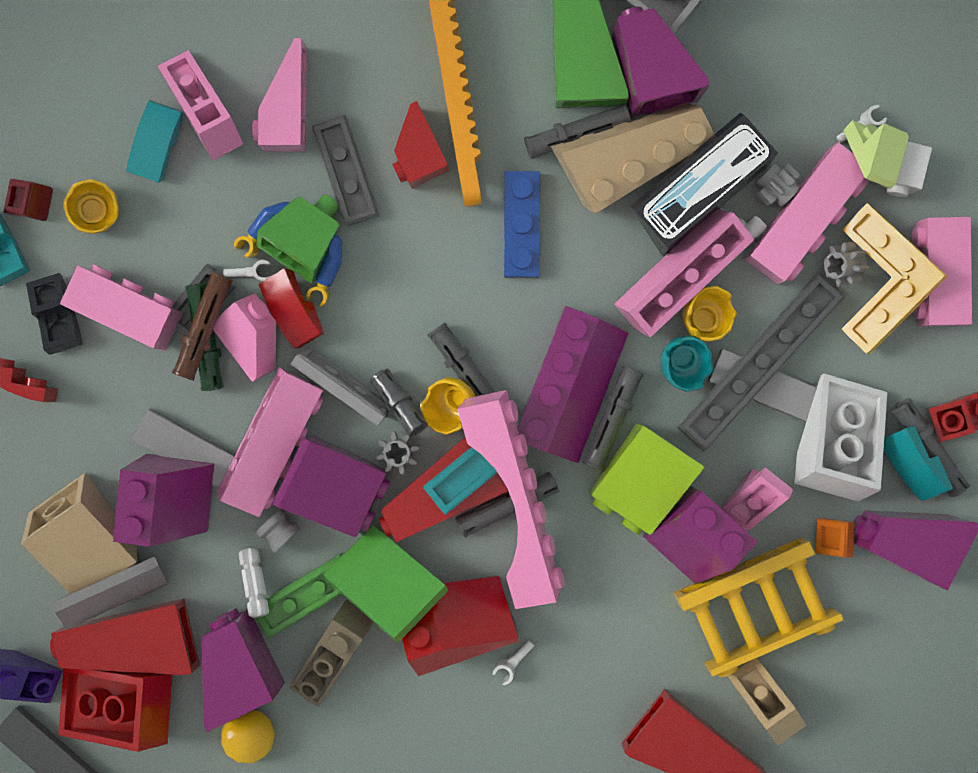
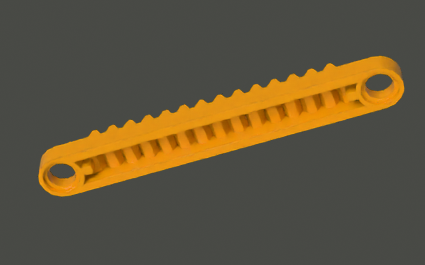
M429 0L465 207L481 205L482 200L475 165L481 160L480 149L476 148L479 146L478 135H474L476 133V123L472 121L474 119L473 107H470L472 105L471 94L468 93L469 83L468 79H466V66L463 65L465 64L464 54L461 51L462 44L461 37H459V25L457 23L454 0Z

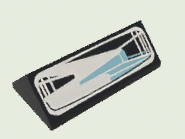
M739 113L636 201L631 208L658 251L665 256L713 212L721 208L770 166L778 152L745 115Z

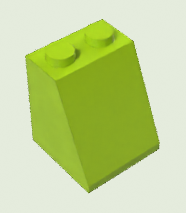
M635 423L589 491L595 497L592 504L609 516L613 510L623 516L624 520L621 524L637 535L642 530L651 535L701 473L704 466L645 426Z

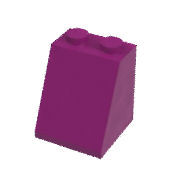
M633 7L621 13L622 16L617 17L611 39L628 89L629 98L627 105L630 118L658 112L686 102L690 104L699 102L710 86L709 79L655 9L643 10L642 7Z
M315 435L305 437L272 505L356 538L361 530L367 532L374 520L376 513L371 511V508L376 498L383 500L391 484V481L386 479L389 471L385 472L384 468Z
M146 453L120 469L113 542L151 547L207 532L209 528L215 464Z
M691 485L651 535L648 533L643 535L651 545L694 584L733 570L757 543L749 533L706 494Z
M864 510L862 516L858 515L853 521L855 522V545L947 591L978 533V523L949 514Z
M237 608L223 613L217 617V620L209 624L211 630L201 637L203 718L206 732L273 701L285 684L254 618L248 614V609L239 613Z

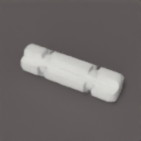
M247 548L239 552L240 565L244 566L241 572L245 596L250 601L247 603L248 614L252 618H258L269 614L268 601L264 599L266 589L262 567L258 566L261 563L259 551L256 548Z

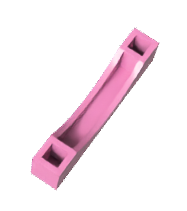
M507 390L466 398L457 410L467 444L481 453L496 469L507 486L515 507L518 523L517 547L513 563L506 576L515 609L556 603L560 591L565 585L564 575L561 567H556L554 561L555 543L552 535H547L545 529L546 511L542 501L538 502L536 497V474L533 468H528L525 457L528 454L527 442L523 434L519 435L517 429V406L514 400H509Z

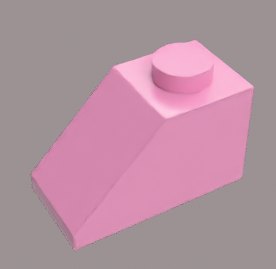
M255 293L235 301L217 318L213 331L250 380L254 382L276 369V320L270 314L265 303Z

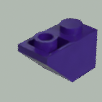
M0 649V699L50 703L62 670L17 651Z

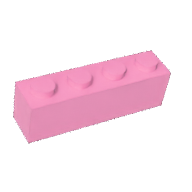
M839 142L828 148L799 186L800 189L782 208L744 260L776 284L785 282L786 279L791 282L804 267L800 261L809 251L813 254L826 237L822 232L829 223L834 226L847 211V208L843 206L851 195L854 198L857 197L868 184L869 180L864 178L855 155Z
M717 209L682 239L614 305L635 330L651 338L755 239L735 213Z
M278 368L216 492L220 501L257 517H260L263 509H269L275 498L276 490H274V487L279 477L284 478L292 462L289 457L294 447H299L307 434L305 425L310 415H316L323 402V396H320L323 390L318 385L283 368Z

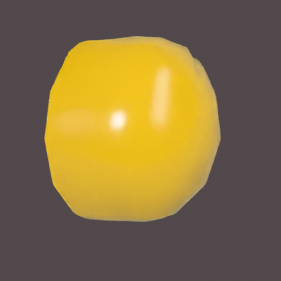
M94 179L76 182L71 186L64 199V210L68 222L81 232L94 235L107 231L114 225L119 216L120 206L117 194L106 183Z
M718 286L704 287L683 307V323L691 336L705 342L721 340L731 331L737 312L732 306V295L729 291Z
M445 377L428 387V393L420 404V410L428 426L434 432L448 435L463 428L457 409L466 398L476 396L472 388L461 379Z
M252 710L225 723L222 727V747L225 754L236 763L252 764L258 762L273 747L275 731L271 719L261 711Z

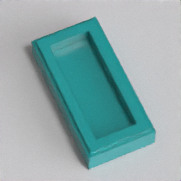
M471 447L426 483L423 489L446 515L493 477L497 471L481 453Z

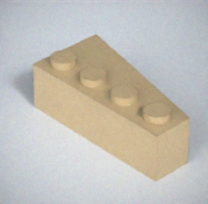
M686 102L646 115L642 119L629 123L624 122L613 126L611 129L581 136L577 140L565 144L560 143L551 146L582 205L593 214H596L691 155L714 135V132L702 108Z

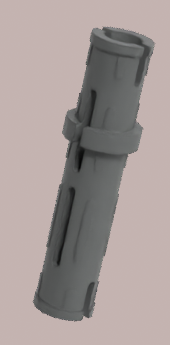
M621 104L618 107L565 125L561 123L554 124L553 129L524 137V142L529 157L534 159L537 156L552 152L551 146L560 143L565 144L591 133L596 134L624 122L629 123L631 119L626 105Z
M446 322L427 335L446 359L444 362L446 367L449 368L451 366L459 379L472 388L475 396L495 392L469 357V349L461 346Z
M622 366V371L612 395L608 394L606 397V401H608L607 407L596 429L586 457L582 461L583 464L599 471L604 470L605 463L616 441L627 411H632L634 404H631L644 374Z
M911 398L897 403L890 411L905 429L915 426L929 458L939 456L953 487L952 490L947 491L949 497H956L965 492L970 485L933 433L935 429L930 422L926 423Z
M550 471L537 478L535 493L538 502L560 492ZM508 492L455 518L460 531L466 538L476 531L515 513V507Z

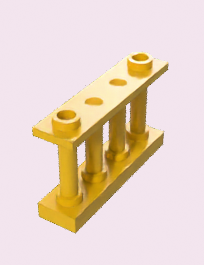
M802 537L744 561L736 565L733 570L673 592L678 605L683 611L690 609V612H695L714 656L713 659L704 662L706 669L712 677L716 675L719 677L731 675L738 670L737 666L810 634L822 635L835 629L836 623L844 620L841 613L832 607L824 610L806 569V558L815 555L810 541ZM787 567V570H792L811 614L810 617L794 624L791 623L773 581L775 577L774 572ZM753 581L755 584L760 585L779 628L778 631L759 638L740 594L742 591L741 586ZM721 595L723 598H727L747 643L727 652L708 609L710 605L709 600Z

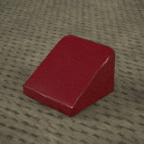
M10 179L3 213L46 221L53 189L35 182Z

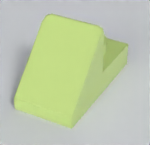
M852 120L843 131L864 178L892 188L898 179L909 135L887 124H882L877 128L871 124L866 126Z

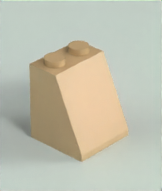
M83 473L28 512L21 545L70 594L134 566L137 562V545L113 542L116 514L86 473Z

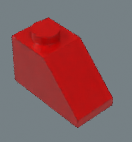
M418 102L411 103L394 149L398 161L392 165L400 182L403 183L408 180L413 189L448 172L449 167Z

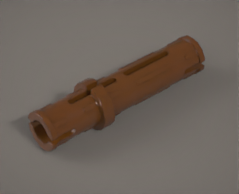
M211 272L187 336L183 335L181 342L184 345L175 368L172 370L173 374L194 381V376L204 351L208 352L211 346L207 343L233 280Z

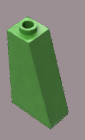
M552 0L555 108L618 107L621 104L626 105L629 98L628 89L599 0Z

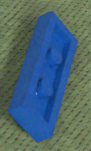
M505 171L504 278H539L540 171Z

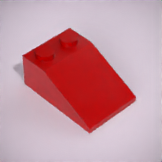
M499 576L444 583L448 592L402 638L408 663L418 676L519 642Z
M63 668L58 735L136 752L168 744L172 674Z

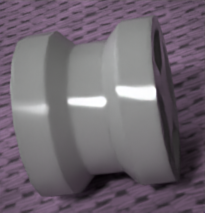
M280 509L255 533L260 538H265L270 543V549L275 553L300 531V528L296 524H291L286 519L284 510Z

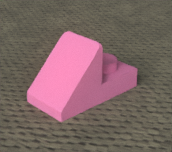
M766 467L760 472L752 469L722 505L721 509L748 532L790 498L793 489Z

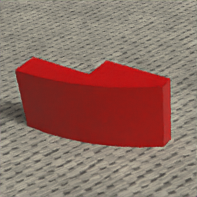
M284 268L258 284L273 318L294 349H299L324 334L313 302L304 301L292 270Z
M0 358L1 388L30 400L43 403L56 402L58 388L46 387L47 380L25 377L26 369L14 367V360Z
M978 392L928 408L939 442L975 433V430H978Z

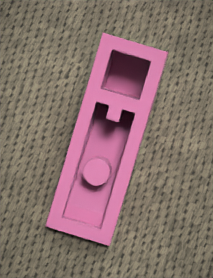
M294 38L258 109V120H253V140L258 141V146L264 152H306L307 47L302 38Z
M189 50L158 65L161 74L212 160L244 144L231 116Z

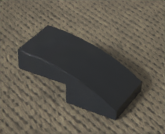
M57 273L26 283L31 314L38 319L43 350L51 355L83 345L75 311L60 304L67 289L63 276Z

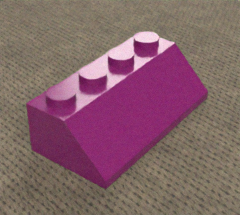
M568 306L563 308L517 426L519 435H524L527 445L579 463L628 337V332Z

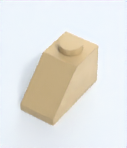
M757 658L748 661L738 668L735 673L727 676L777 746L807 726L797 709Z

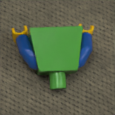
M322 195L315 205H312L302 197H296L292 202L285 201L262 209L248 228L249 235L247 237H238L234 242L235 249H241L244 243L248 241L250 249L244 257H255L259 249H261L312 284L316 279L317 285L308 290L306 298L310 301L314 290L322 292L323 301L319 306L321 307L329 300L330 295L327 287L332 286L342 263V239L338 235L340 225L331 218L339 206L330 196Z

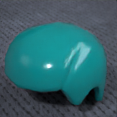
M691 335L674 338L665 346L661 353V373L670 385L685 392L700 390L704 387V380L713 372L711 350L705 341Z

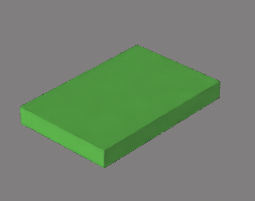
M374 525L323 574L331 585L396 643L448 592L444 583Z

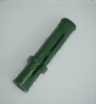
M208 283L185 286L191 323ZM213 330L207 343L211 345L209 351H204L198 366L201 391H213L215 387L217 389L224 387L219 364V357L222 356L221 349L217 348L215 332Z

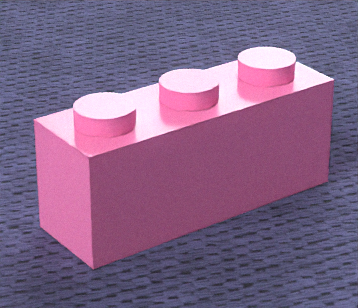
M971 217L926 218L916 222V227L913 228L911 236L912 243L948 276L913 311V316L917 319V327L972 325Z
M93 264L91 269L77 265L60 302L61 305L149 347L166 351L176 330V325L183 312L172 308L175 301L157 293H154L153 298L141 293L144 288L143 286L125 278L122 283L111 279L113 272Z

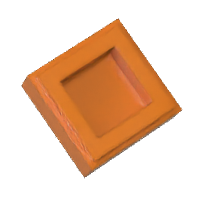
M817 518L815 553L843 558L853 557L855 522Z

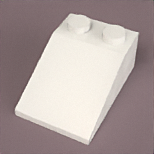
M825 373L822 374L798 447L794 484L857 502L881 491L887 392Z

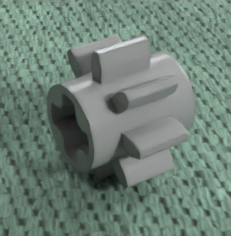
M774 163L756 181L762 188L756 195L767 206L775 201L782 207L800 189L795 183L800 174L789 163L782 169Z
M845 242L842 245L830 246L831 253L822 261L824 262L826 272L825 277L836 279V286L838 287L849 285V283H861V274L870 269L866 257L867 251L855 250V242Z
M392 431L390 434L391 442L378 441V444L384 448V451L376 456V460L385 459L388 463L385 472L390 471L394 466L398 467L402 475L405 473V463L408 462L411 465L418 463L411 456L412 452L417 451L420 446H411L408 442L410 437L407 434L403 439H398L397 433ZM394 443H398L399 448H406L407 454L402 456V462H398L397 457H390L389 451L394 449Z

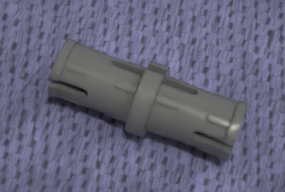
M388 368L380 370L371 378L370 383L383 398L388 413L394 414L409 437L418 435L428 426L427 421L412 403L410 393L400 387Z

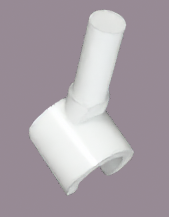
M874 105L861 114L858 123L866 126L871 124L878 128L886 122L887 117L879 122L874 121L871 117V112L880 107L879 105ZM844 132L836 136L840 144L847 140Z
M754 216L747 223L738 217L755 240L765 233L767 226L757 216Z
M260 260L253 267L224 269L223 275L226 278L255 277L257 281L263 282L271 276L260 277L256 271L262 265L271 266V263L266 260Z
M528 640L509 659L497 661L492 675H495L502 668L508 670L509 674L503 679L502 685L509 684L513 680L515 667L535 645Z

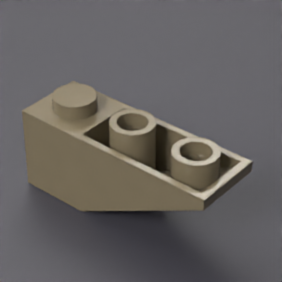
M346 599L293 681L290 689L319 707L364 639L373 621Z

